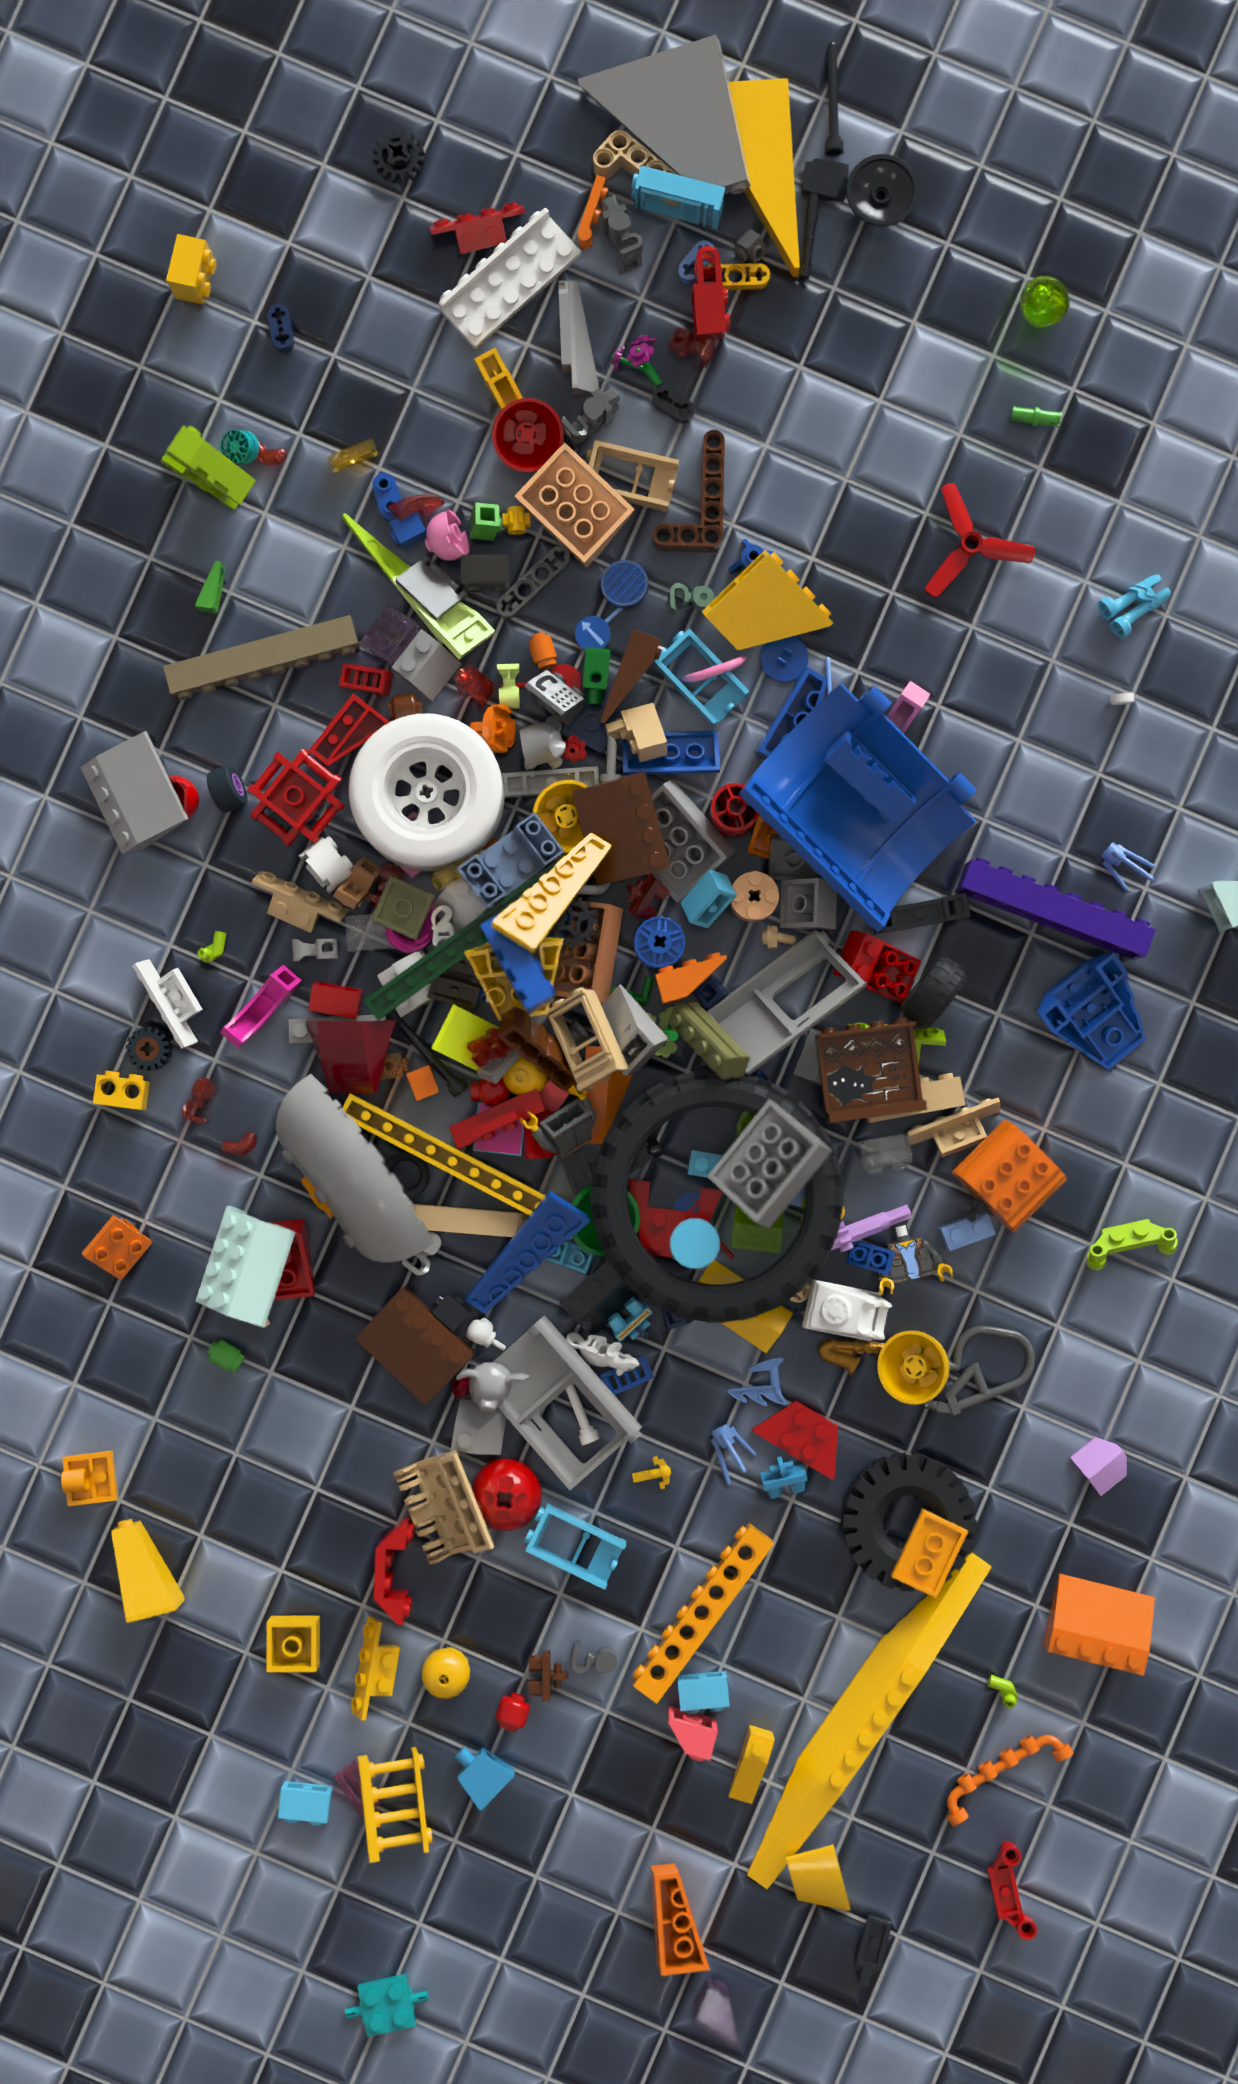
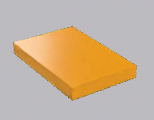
M922 1508L890 1576L936 1599L968 1531Z

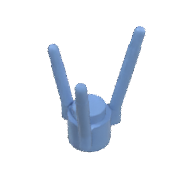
M1112 842L1100 856L1105 860L1102 865L1110 871L1124 891H1128V887L1112 866L1113 864L1118 867L1121 862H1124L1143 877L1154 881V877L1126 858V856L1152 869L1155 868V865L1130 852L1120 844L1116 845Z
M726 1423L711 1432L713 1436L711 1442L715 1447L726 1484L729 1486L731 1481L720 1445L722 1449L728 1448L742 1473H745L746 1469L732 1446L735 1442L734 1438L753 1457L756 1456V1452L737 1433L734 1426L730 1428Z

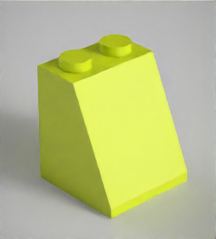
M453 1004L431 1049L477 1071L503 1041L500 1038L499 1027Z

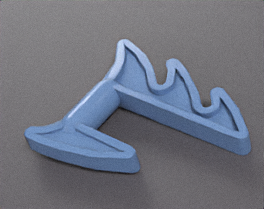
M783 1357L765 1360L749 1367V1372L769 1371L770 1385L730 1388L727 1392L735 1399L744 1403L747 1402V1399L743 1394L755 1402L767 1406V1402L761 1397V1394H763L775 1403L787 1405L788 1402L783 1397L780 1389L778 1370L779 1365L784 1361Z

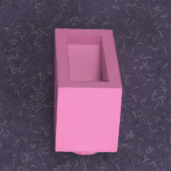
M910 681L887 717L904 734L930 694Z

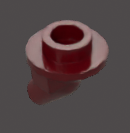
M464 1377L460 1380L455 1378L452 1384L455 1397L465 1399L467 1395H470V1377Z

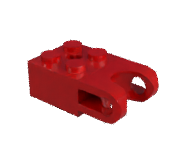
M705 246L699 249L694 262L695 284H693L691 290L695 342L723 340L725 334L730 329L729 313L725 314V308L728 304L727 288L723 289L720 254L715 247ZM707 261L711 266H704L702 262Z

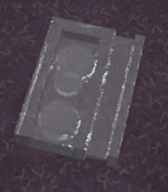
M373 914L345 916L348 952L395 947L387 940L385 926L371 921Z

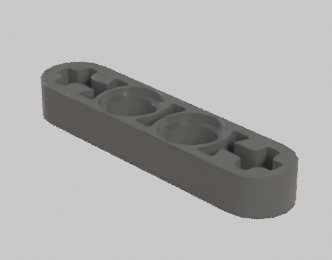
M555 546L499 598L496 604L499 616L503 619H512L568 567L570 564L569 551L563 546ZM555 554H565L564 562L557 561L554 564L556 571L553 572L550 565L555 561ZM541 568L549 572V577L543 581L535 577L536 571ZM522 585L530 586L532 589L531 594L527 597L520 596L518 594L519 587ZM512 594L515 595L518 601L522 602L520 605H518L517 601H515L511 606V612H509L508 610H506L505 612L502 611V604L504 602L506 604H510L513 601V597L511 596Z

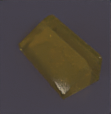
M368 439L328 456L333 471L338 472L378 455L373 440Z

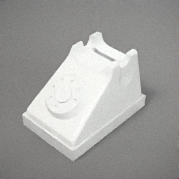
M812 1279L802 1327L868 1341L884 1340L883 1331L888 1309L892 1305L881 1297L879 1292Z

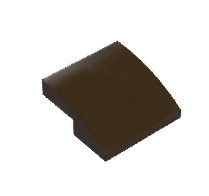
M467 957L431 982L427 998L470 1010L475 1009L481 983L477 979Z

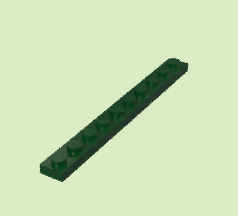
M563 856L363 1001L378 1021L463 960L466 957L464 951L485 944L487 939L480 924L501 914L512 903L517 902L523 896V893L537 884L544 874H548Z

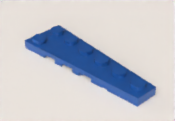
M549 1191L467 1294L465 1302L486 1314L511 1289L521 1283L528 1273L538 1268L546 1257L555 1253L563 1242L568 1241L589 1222L590 1216Z

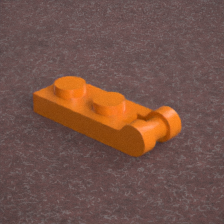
M596 175L578 230V245L583 250H587L592 246V229L594 224L598 225L602 212L599 210L601 201L607 198L609 188L606 187V178Z

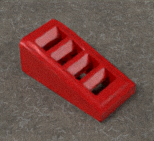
M343 663L338 687L389 697L393 673L385 669ZM351 670L355 671L352 684L349 683ZM361 672H363L362 685H359ZM373 674L372 686L370 687V677Z

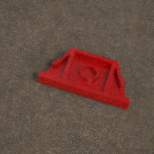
M795 1400L781 1411L774 1413L770 1418L752 1428V1432L831 1480L834 1479L838 1425Z

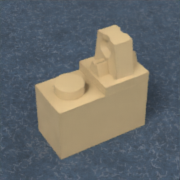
M653 703L621 711V717L617 718L614 722L605 724L607 737L610 735L613 739H627L632 754H637L639 762L667 755V740Z

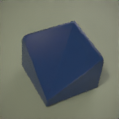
M709 976L693 991L706 1010H709L729 995V992L721 982L713 976Z

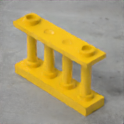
M411 1747L412 1758L374 1764V1762L369 1763L367 1755L357 1757L370 1863L380 1861L379 1853L387 1848L421 1843L424 1853L429 1852L428 1844L432 1843L431 1828H426L420 1770L424 1769L423 1754H418L416 1747ZM413 1768L415 1783L381 1789L372 1787L371 1778H374L377 1774ZM416 1793L417 1808L382 1814L374 1812V1803L378 1802V1799ZM419 1818L420 1832L384 1839H382V1836L377 1837L376 1828L381 1827V1824Z

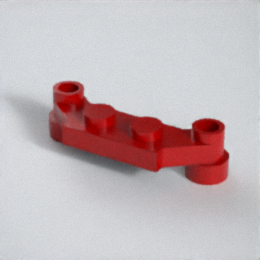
M1005 1841L1001 1844L1000 1851L993 1865L987 1867L997 1916L999 1919H1005L1013 1925L1022 1939L1031 1940L1037 1935V1926L1033 1919L1022 1912L1013 1866L1018 1865L1021 1861V1852L1012 1842Z

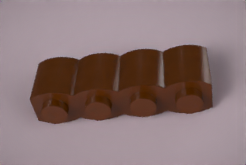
M514 1006L502 1014L500 1038L506 1045L517 1049V1052L523 1059L534 1063L535 1068L540 1073L549 1076L557 1087L568 1090L577 1084L556 1037L548 1035L542 1025L531 1021L530 1016L518 1007Z

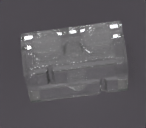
M908 1133L858 1141L862 1170H868L869 1174L883 1172V1167L892 1166L893 1170L907 1168V1163L913 1162Z

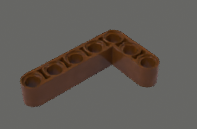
M709 430L703 438L700 525L659 524L653 530L652 536L653 546L658 551L712 553L721 547L723 537L725 438L719 430ZM710 440H716L719 442L720 445L716 448H712L707 444V442ZM714 463L718 465L719 470L712 472L707 469V465ZM709 487H715L719 493L712 496L706 490ZM708 511H715L718 517L716 519H709L705 514ZM665 533L670 539L667 542H660L657 536ZM690 534L694 540L686 543L682 541L681 536ZM712 534L718 540L715 543H708L705 537Z

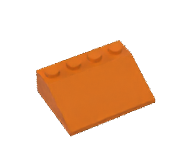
M1059 1573L1042 1645L1050 1653L1144 1676L1150 1651L1155 1598Z

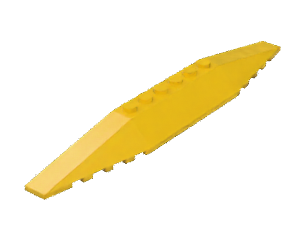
M971 1552V1554L969 1553L964 1558L966 1563L959 1571L955 1569L950 1573L952 1578L944 1582L936 1599L927 1595L922 1601L920 1600L910 1613L901 1618L896 1623V1626L879 1640L797 1758L793 1772L785 1785L783 1795L780 1801H778L772 1820L765 1831L762 1843L759 1845L747 1872V1876L764 1888L768 1889L787 1865L786 1857L795 1855L837 1801L927 1672L992 1567Z

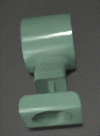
M676 583L670 588L669 611L672 614L676 613L675 594L682 596L684 605H688L691 602L696 610L703 611L714 600V593L706 586H697L689 593L685 585Z

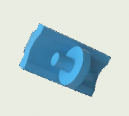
M782 1456L777 1457L778 1464L769 1466L770 1470L760 1472L764 1490H767L771 1499L783 1495L781 1487L787 1485L791 1486L793 1493L805 1491V1481L808 1480L803 1463L793 1464V1461L783 1463Z

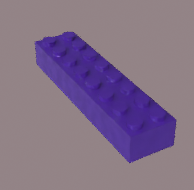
M982 858L971 859L963 867L954 891L956 893H966L967 897L1113 951L1132 960L1146 957L1156 929L1150 927L1151 923L1145 920L1136 919L1134 921L1128 919V915L1118 910H1113V912L1104 909L1105 906L1094 901H1091L1089 904L1081 901L1082 897L1077 894L1068 892L1065 895L1058 892L1059 888L1056 886L1036 884V879L1026 875H1022V877L1012 874L1013 871L1002 866H999L998 869L989 866V861Z

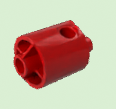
M726 784L718 789L712 799L709 811L710 821L723 837L735 838L743 836L752 829L757 821L759 813L752 806L748 805L739 794L745 784Z

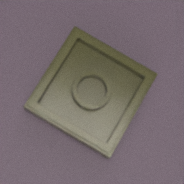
M390 876L371 921L417 940L436 895L394 876Z

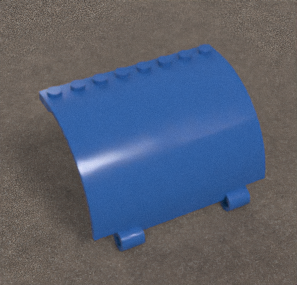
M840 683L776 746L753 773L739 794L748 805L752 806L761 815V818L766 823H769L778 832L783 840H786L795 849L800 857L804 858L812 866L817 874L821 875L830 884V887L835 892H838L847 901V904L852 909H855L864 918L869 926H872L878 932L884 928L890 917L891 910L914 880L945 848L976 823V820L962 804L969 800L977 789L960 772L954 774L949 780L884 714L892 702L875 685L870 687L858 700ZM847 730L916 798V805L896 824L890 820H884L873 804L867 803L861 796V793L850 786L839 773L825 762L827 749Z

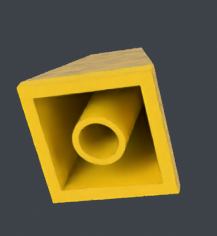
M132 1519L118 1522V1526L111 1533L127 1623L176 1611L185 1601L184 1595L142 1522H133Z

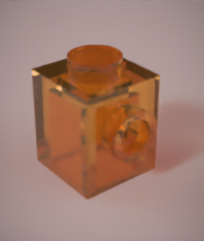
M403 1053L386 1054L381 1080L405 1078V1072H409L408 1058H404Z

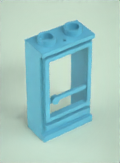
M642 165L639 174H634L631 185L633 189L631 199H634V209H638L640 206V209L695 224L701 222L703 226L709 224L712 225L711 229H718L723 210L725 187ZM660 198L679 202L681 204L675 207L670 206Z
M689 628L685 633L680 631L672 639L673 644L668 649L663 647L659 660L656 659L654 661V667L714 728L748 696L749 690L731 671L719 674L727 684L704 706L695 698L712 680H716L717 675L708 678L697 690L691 693L667 667L690 645L711 666L722 664V662Z
M548 1502L545 1508L540 1507L534 1519L538 1523L534 1531L529 1529L525 1537L524 1543L527 1544L525 1551L605 1590L610 1574L618 1563L621 1551L626 1547V1540L618 1538L554 1507ZM552 1515L585 1530L583 1539L572 1562L538 1546ZM591 1533L601 1538V1541L586 1569L575 1563Z

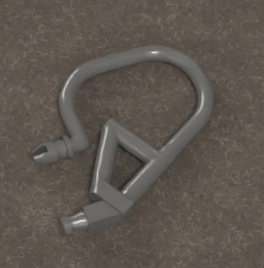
M980 1325L966 1330L956 1343L953 1362L949 1360V1371L960 1370L963 1349L971 1337L978 1334H988L1015 1339L1024 1347L1027 1359L1023 1373L1013 1381L988 1389L978 1362H974L965 1369L945 1394L947 1402L928 1401L924 1403V1409L929 1408L937 1412L950 1413L954 1416L962 1413L961 1410L1022 1386L1030 1378L1034 1369L1035 1353L1032 1344L1023 1334L1011 1329ZM973 1376L979 1393L957 1401L956 1396Z

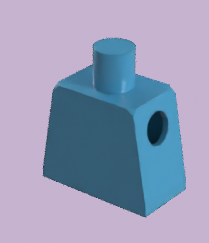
M464 1746L454 1757L463 1766L458 1772L457 1778L480 1811L514 1777L515 1769L484 1747L473 1755Z

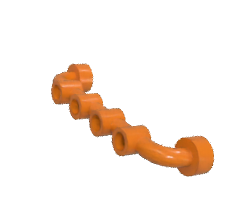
M1029 1735L1019 1742L1022 1747L1013 1752L1012 1748L1002 1751L999 1754L1001 1760L997 1763L992 1764L990 1760L982 1763L978 1767L980 1773L974 1777H971L969 1773L962 1775L957 1779L959 1786L950 1792L947 1799V1806L950 1812L947 1818L951 1825L956 1826L969 1817L963 1806H957L958 1798L964 1794L971 1793L982 1783L994 1779L1000 1772L1012 1768L1020 1760L1035 1754L1045 1745L1053 1746L1054 1750L1051 1753L1056 1762L1064 1761L1074 1753L1069 1743L1063 1744L1053 1735H1043L1036 1739Z

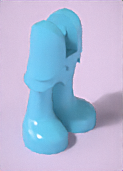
M1159 574L1150 576L1140 583L1132 585V587L1126 589L1127 593L1116 600L1104 597L1098 601L1099 611L1105 621L1115 617L1133 602L1138 603L1136 607L1114 619L1109 624L1110 629L1121 639L1129 636L1133 622L1145 613L1154 611L1171 595L1168 587L1157 594L1152 590L1162 580Z

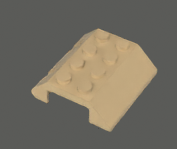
M456 1450L423 1459L393 1472L397 1483L416 1476V1478L398 1486L400 1491H406L418 1484L422 1491L404 1500L406 1505H410L425 1499V1501L407 1508L414 1527L419 1528L434 1522L416 1531L418 1537L426 1536L435 1530L438 1532L439 1538L426 1542L422 1545L423 1550L427 1551L443 1544V1546L425 1554L429 1564L441 1562L452 1554L468 1550L478 1553L494 1548Z

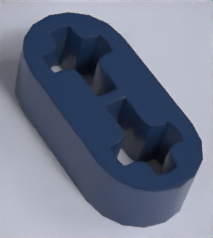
M272 305L268 310L272 342L278 351L288 352L293 348L295 342L290 314L284 305ZM277 312H281L284 315L281 318L282 325H279L277 319L273 318L277 316ZM284 331L287 339L284 345H281L280 341H278L281 340L280 332Z

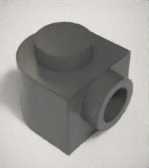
M748 229L735 243V253L742 261L747 260L752 264L757 263L768 252L761 235L751 229Z

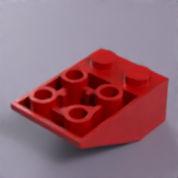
M854 930L850 931L840 955L867 984V987L864 988L865 990L898 1004H902L907 997L921 963V960L867 933ZM834 969L832 975L837 976L846 981V979L836 969Z

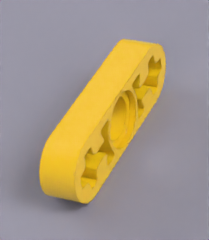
M721 264V274L725 272L723 289H762L769 283L770 270L764 264ZM733 271H737L742 275V279L737 283L731 282L728 278V275ZM746 271H749V276H756L758 271L764 276L762 281H757V277H749V282H745Z

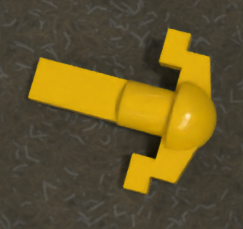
M658 1456L653 1457L654 1465L659 1464L660 1468L632 1473L634 1483L662 1477L663 1481H659L660 1489H665V1485H668L670 1482L671 1469L664 1459H658Z

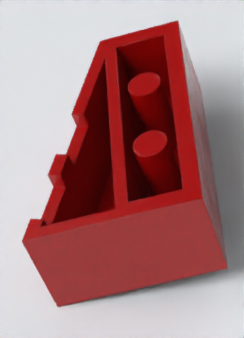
M353 693L310 748L309 752L326 767H330L365 744L376 731L390 722Z

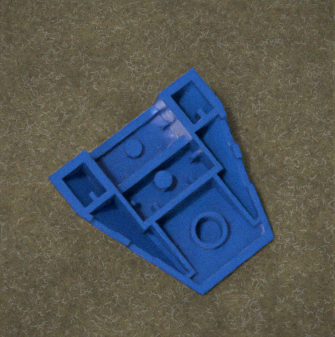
M1113 951L1079 964L1045 993L1037 1012L1050 1032L1107 1070L1113 1068L1146 1040L1139 1013L1135 1009L1133 991L1130 990L1127 980L1129 978L1127 970Z

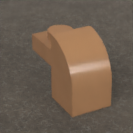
M363 856L353 866L352 874L337 888L333 897L352 909H355L357 906L361 907L377 884L384 869Z

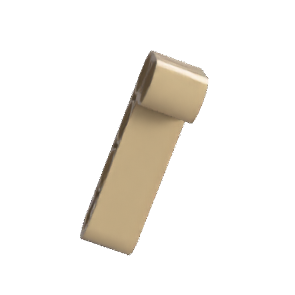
M622 130L614 131L593 155L595 175L605 177L606 180L613 177L621 167L632 176L635 173L639 174L641 165L679 175L627 132ZM617 145L624 146L623 148H616ZM637 159L642 160V162L635 163L633 161ZM602 162H607V163H609L608 165H605V166L600 165V163H602ZM660 198L670 206L675 207L681 204L679 202Z

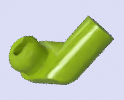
M215 931L213 944L206 948H200L198 958L203 962H212L222 956L227 933Z
M990 1675L987 1686L999 1690L1005 1707H1015L1018 1695L1013 1683L1009 1680Z

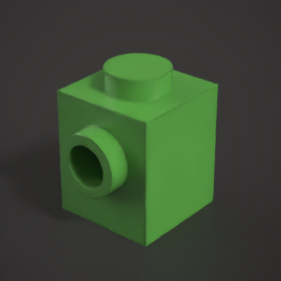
M475 502L470 515V539L494 541L497 532H501L502 517H499V505Z

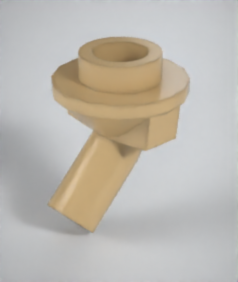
M768 925L767 930H763V945H767L768 949H776L778 942L788 945H794L796 942L795 936L778 933L777 926Z

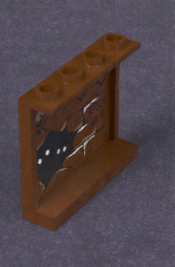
M908 1018L893 1019L894 1024L884 1025V1021L870 1022L869 1028L860 1029V1024L845 1026L846 1031L836 1032V1027L821 1029V1034H815L826 1122L833 1123L927 1110L926 1100H923L913 1029L916 1022H908Z

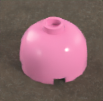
M447 510L439 513L431 519L426 530L427 538L425 539L427 549L430 552H434L437 557L448 561L460 559L470 551L466 532L464 531L461 534L457 525L462 523L454 512Z

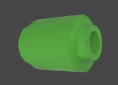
M222 1339L218 1343L214 1341L207 1351V1354L210 1355L208 1361L227 1372L232 1371L236 1373L245 1358L244 1355L240 1354L241 1351Z

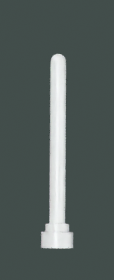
M569 1385L566 1388V1392L581 1428L578 1437L581 1445H586L600 1439L597 1429H594L593 1425L590 1426L575 1385Z

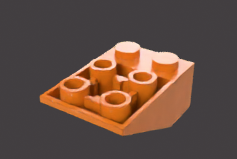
M720 952L707 955L705 961L697 963L696 959L683 962L681 968L673 969L672 965L658 969L659 974L655 975V982L662 1006L686 999L726 961L727 955L721 956Z

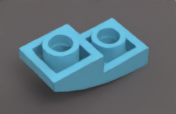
M565 1241L558 1247L555 1253L546 1257L545 1260L589 1275L596 1255L588 1253L577 1244Z

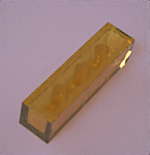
M481 846L471 855L455 861L434 873L430 880L436 889L440 891L462 878L456 869L476 854L479 855L484 852V848Z

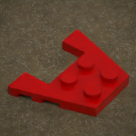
M629 1179L630 1194L636 1200L640 1211V1225L638 1229L640 1241L648 1253L653 1256L674 1258L670 1249V1238L674 1229L681 1222L690 1218H700L710 1222L723 1193L721 1189L701 1187L698 1212L649 1207L651 1181Z

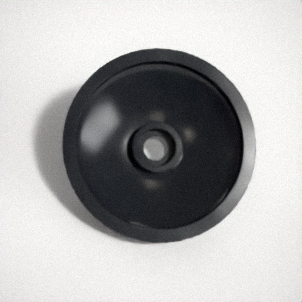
M876 154L860 161L852 170L846 188L848 204L853 213L863 222L878 227L892 226L907 218L913 211L919 194L918 180L912 168L902 159L889 154ZM882 195L885 199L879 200L876 196Z

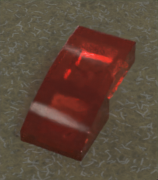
M422 494L402 499L388 506L392 516L403 520L416 511L426 516L445 503L443 499L433 494Z

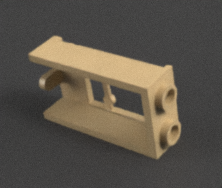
M597 440L594 441L593 448H588L586 462H589V466L597 474L599 473L603 455L638 463L632 493L614 490L628 503L668 513L679 460ZM642 465L655 468L648 497L635 494L640 473L643 471Z
M578 988L570 993L571 996L567 999L553 1002L547 1016L577 1082L576 1087L578 1091H591L595 1089L594 1083L608 1081L611 1079L610 1074L615 1071H626L629 1067L595 990ZM582 1003L596 1036L576 1047L562 1014ZM598 1039L603 1051L583 1062L578 1051Z

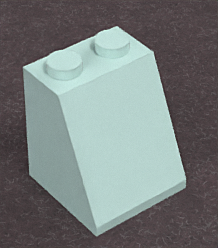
M1215 881L1199 888L1219 932L1238 926V881Z

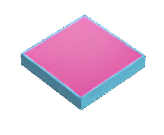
M478 1102L477 1114L492 1107ZM519 1122L517 1123L518 1127L507 1132L501 1130L495 1133L496 1137L482 1142V1139L474 1142L473 1151L521 1156L524 1137L523 1125Z

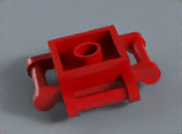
M305 748L299 752L292 762L279 752H276L273 756L274 760L254 785L251 784L247 788L250 793L260 800L251 812L250 818L261 822L281 838L282 843L287 847L295 841L300 832L316 844L320 839L318 837L337 812L342 811L345 807L342 802L331 794L341 784L343 779L337 774L333 775L310 756V752ZM304 763L327 781L328 784L323 788L299 769V767ZM283 765L285 768L272 782L268 789L264 793H262V789L266 786V784L270 781L274 774ZM327 800L331 803V806L311 830L306 828V824L313 819ZM267 807L293 826L289 832L264 813Z

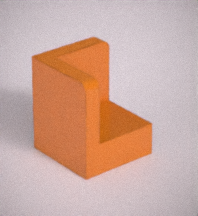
M431 1065L406 1074L416 1101H421L439 1092Z

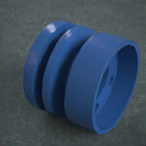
M652 917L644 921L637 929L634 938V951L638 960L644 966L653 970L674 966L680 960L685 948V935L681 927L674 920L666 917ZM656 937H658L659 939L664 938V939H665V942H664V946H665V947H664V948H661L660 946L654 947V944H655V939H654V938H656Z

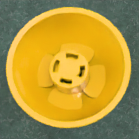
M562 780L547 786L537 797L532 814L535 812L563 848L564 853H569L584 839L571 791L588 786L574 780Z
M904 1331L892 1336L882 1347L878 1357V1375L885 1390L896 1400L906 1404H922L935 1398L945 1387L949 1376V1360L942 1345L932 1336L920 1331Z

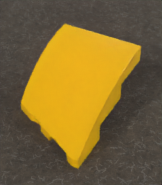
M834 1845L786 1857L798 1901L846 1911L851 1910Z

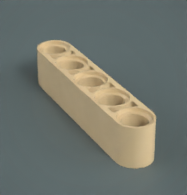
M413 1204L415 1207L413 1212L418 1220L421 1219L428 1231L513 1237L528 1218V1214L521 1212Z

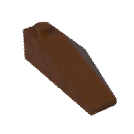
M633 629L600 723L605 724L652 664L654 658L659 660L663 646L659 644L660 638Z

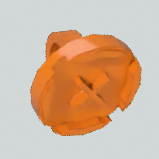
M491 705L487 708L482 722L470 723V728L484 738V741L493 753H506L508 747H512L515 741L516 723L514 719H511L510 714L512 712L506 705Z

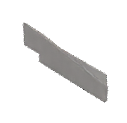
M575 280L559 281L562 373L572 372L573 396L592 395L597 389L600 392L579 284Z

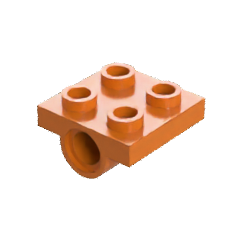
M113 1215L84 1249L82 1254L86 1259L119 1280H122L152 1242L130 1222Z

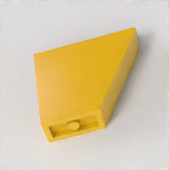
M764 550L702 611L704 616L737 650L830 627L833 624L828 618L831 615L830 611L823 604L818 607L814 603L813 599L816 596L807 587L803 590L797 584L800 579L790 569L786 572L781 567L784 562L775 552L770 555Z

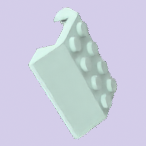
M227 1206L196 1302L226 1316L265 1327L295 1232L280 1225L266 1223L246 1215L247 1212L241 1209Z

